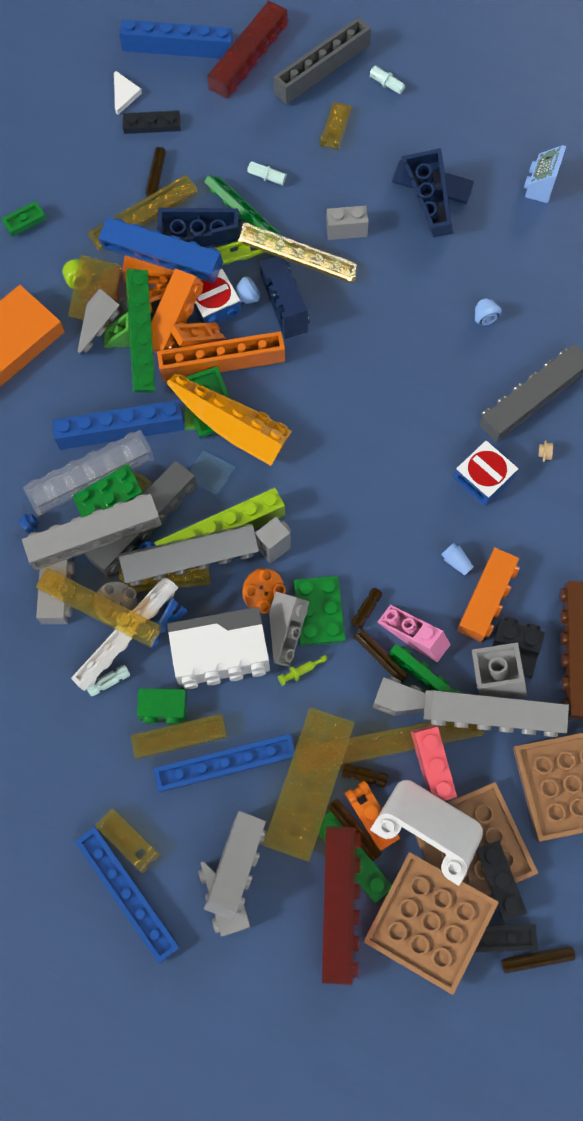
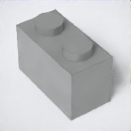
M354 206L326 209L328 240L367 237V207Z
M277 517L255 532L258 550L270 564L291 549V529L286 522H280Z

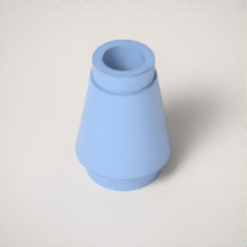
M455 543L441 554L445 558L444 561L463 575H466L474 567L460 545L457 546Z

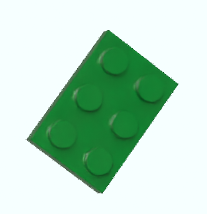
M218 366L186 377L192 382L230 398ZM188 408L199 439L216 433Z
M127 464L73 495V499L83 518L91 515L96 510H105L113 507L116 503L134 500L135 497L143 495L144 492L133 469Z
M338 576L294 580L295 597L309 601L308 611L299 637L300 647L344 643L345 633Z

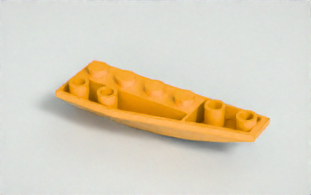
M174 374L167 381L169 387L181 401L211 429L233 445L270 466L276 460L292 432L285 424L270 419L266 413L258 412L192 382L183 375Z

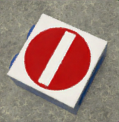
M223 269L219 271L215 284L199 279L204 284L202 286V293L194 304V310L202 323L216 322L219 324L221 321L234 318L241 313L240 299Z
M485 441L456 468L454 479L486 506L515 478L518 468L511 460L503 456L495 446Z

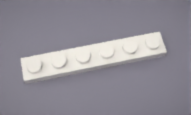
M166 577L161 579L71 677L78 687L85 691L88 687L92 686L97 680L98 675L112 664L113 659L119 652L127 648L129 641L143 630L144 625L149 619L158 614L159 608L174 596L178 587Z

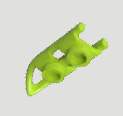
M253 238L215 248L221 253L222 265H228L238 260H247L267 251L263 242ZM249 243H256L262 249L251 252ZM238 247V251L230 252V248Z

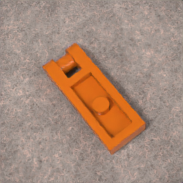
M216 322L174 324L170 330L179 346H192L227 340L224 334L220 333V327Z
M362 781L358 784L359 787L354 790L349 789L344 794L372 841L382 851L398 841L400 837L397 834L391 839H385L370 830L382 808L368 784ZM364 795L367 801L360 805L357 799Z

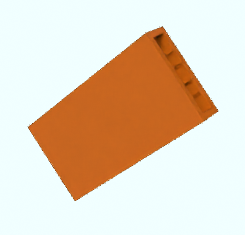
M18 285L0 300V387L65 332L61 321L21 285Z

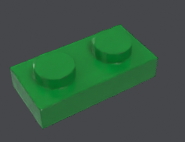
M36 201L1 218L12 237L47 219Z

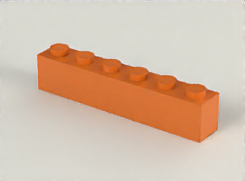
M279 331L157 351L162 381L165 382L174 374L187 377L218 366L220 372L282 363L285 362V347L282 332Z

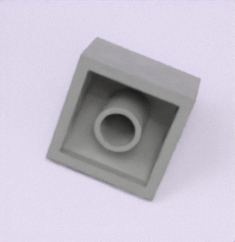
M518 643L472 650L479 695L509 699L527 696Z

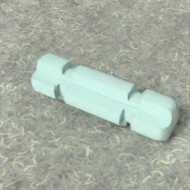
M125 665L116 668L117 671L114 672L112 670L98 678L97 682L87 688V691L91 696H95L100 693V690L104 691L117 684L120 679L128 678L130 672Z

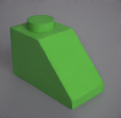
M127 312L106 327L104 347H130Z

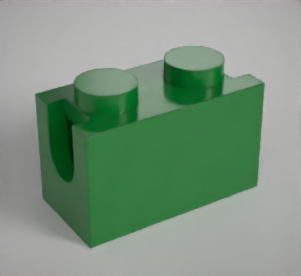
M139 688L137 717H139L140 721H143V724L154 725L157 724V721H166L168 725H180V722H186L188 694L184 689Z

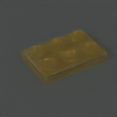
M80 255L68 317L84 320L86 305L99 289L103 290L114 300L121 265Z

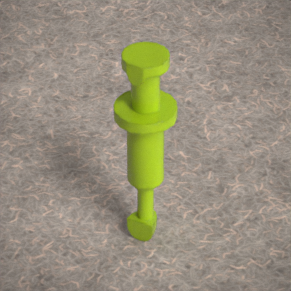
M324 655L314 662L309 661L297 668L290 667L289 673L278 676L280 684L284 686L286 685L285 682L291 679L298 681L299 676L313 670L316 665L326 662L327 656Z

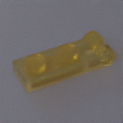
M333 102L320 138L321 147L330 146L334 150H339L351 114V105Z
M113 808L95 825L142 873L148 869L147 866L153 859L156 860L160 856ZM142 848L146 854L139 859L135 854Z

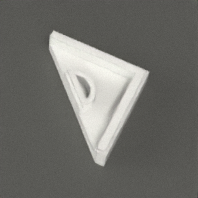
M117 71L114 72L115 111L119 115L142 94L141 88Z

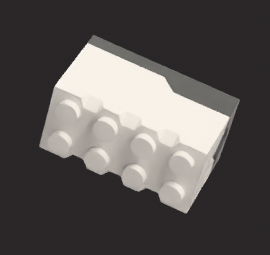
M259 607L167 623L175 678L180 688L184 687L186 690L195 689L198 687V683L207 682V685H217L221 683L220 679L230 678V681H238L243 679V675L252 673L253 677H260L270 671Z

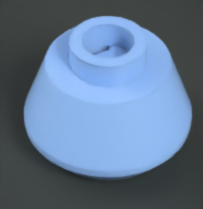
M243 277L236 286V294L240 299V303L249 304L259 301L260 292L250 277Z
M482 299L475 307V322L480 325L492 324L500 318L502 309L493 300Z

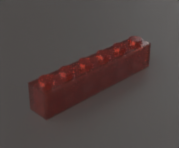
M271 1L264 5L207 75L209 90L227 99L237 90L238 85L247 78L250 70L257 65L262 55L267 53L268 48L277 40L282 30L287 28L289 20L286 8Z
M326 826L322 983L353 985L354 978H359V962H355V951L359 952L360 937L355 936V925H360V910L356 909V899H360L361 885L356 884V873H361V858H357V848H361L362 834L357 833V827Z

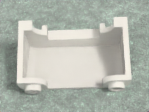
M410 780L399 782L370 830L382 838L391 839L403 827L446 854L441 865L442 873L447 879L459 886L482 839L483 829L480 823Z

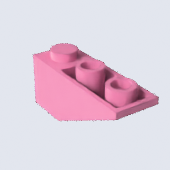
M392 605L388 607L378 620V624L420 654L436 662L440 660L450 646L442 630Z

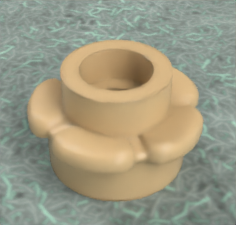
M545 440L544 445L539 444L538 457H543V462L545 460H552L553 443H547Z

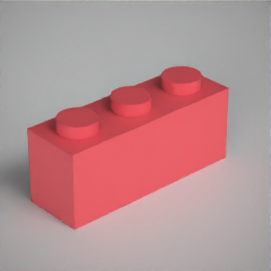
M428 725L410 730L426 790L443 801L456 798L457 794L438 726Z

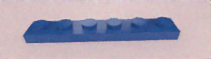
M287 734L153 768L158 792L161 793L294 759L297 756L292 736Z
M93 827L76 840L75 843L157 962L160 964L178 950L180 946L98 829Z

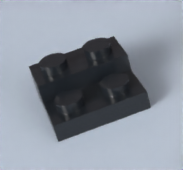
M505 617L504 620L500 619L497 624L492 646L518 643L524 677L531 679L545 632L540 631L538 625L527 624V626L518 624V620Z

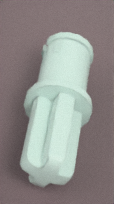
M376 65L372 68L370 72L371 78L380 82L384 88L387 86L398 94L403 92L405 84L394 78L392 73H387Z
M253 161L248 166V173L261 177L264 181L269 180L281 186L285 183L287 174L274 170L271 166L266 167Z

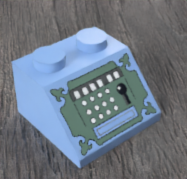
M562 145L539 153L537 161H532L529 170L532 176H527L524 188L527 189L525 197L548 203L566 146Z

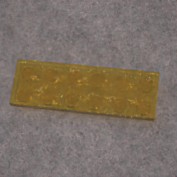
M311 707L309 708L263 846L307 862L310 861L355 722Z

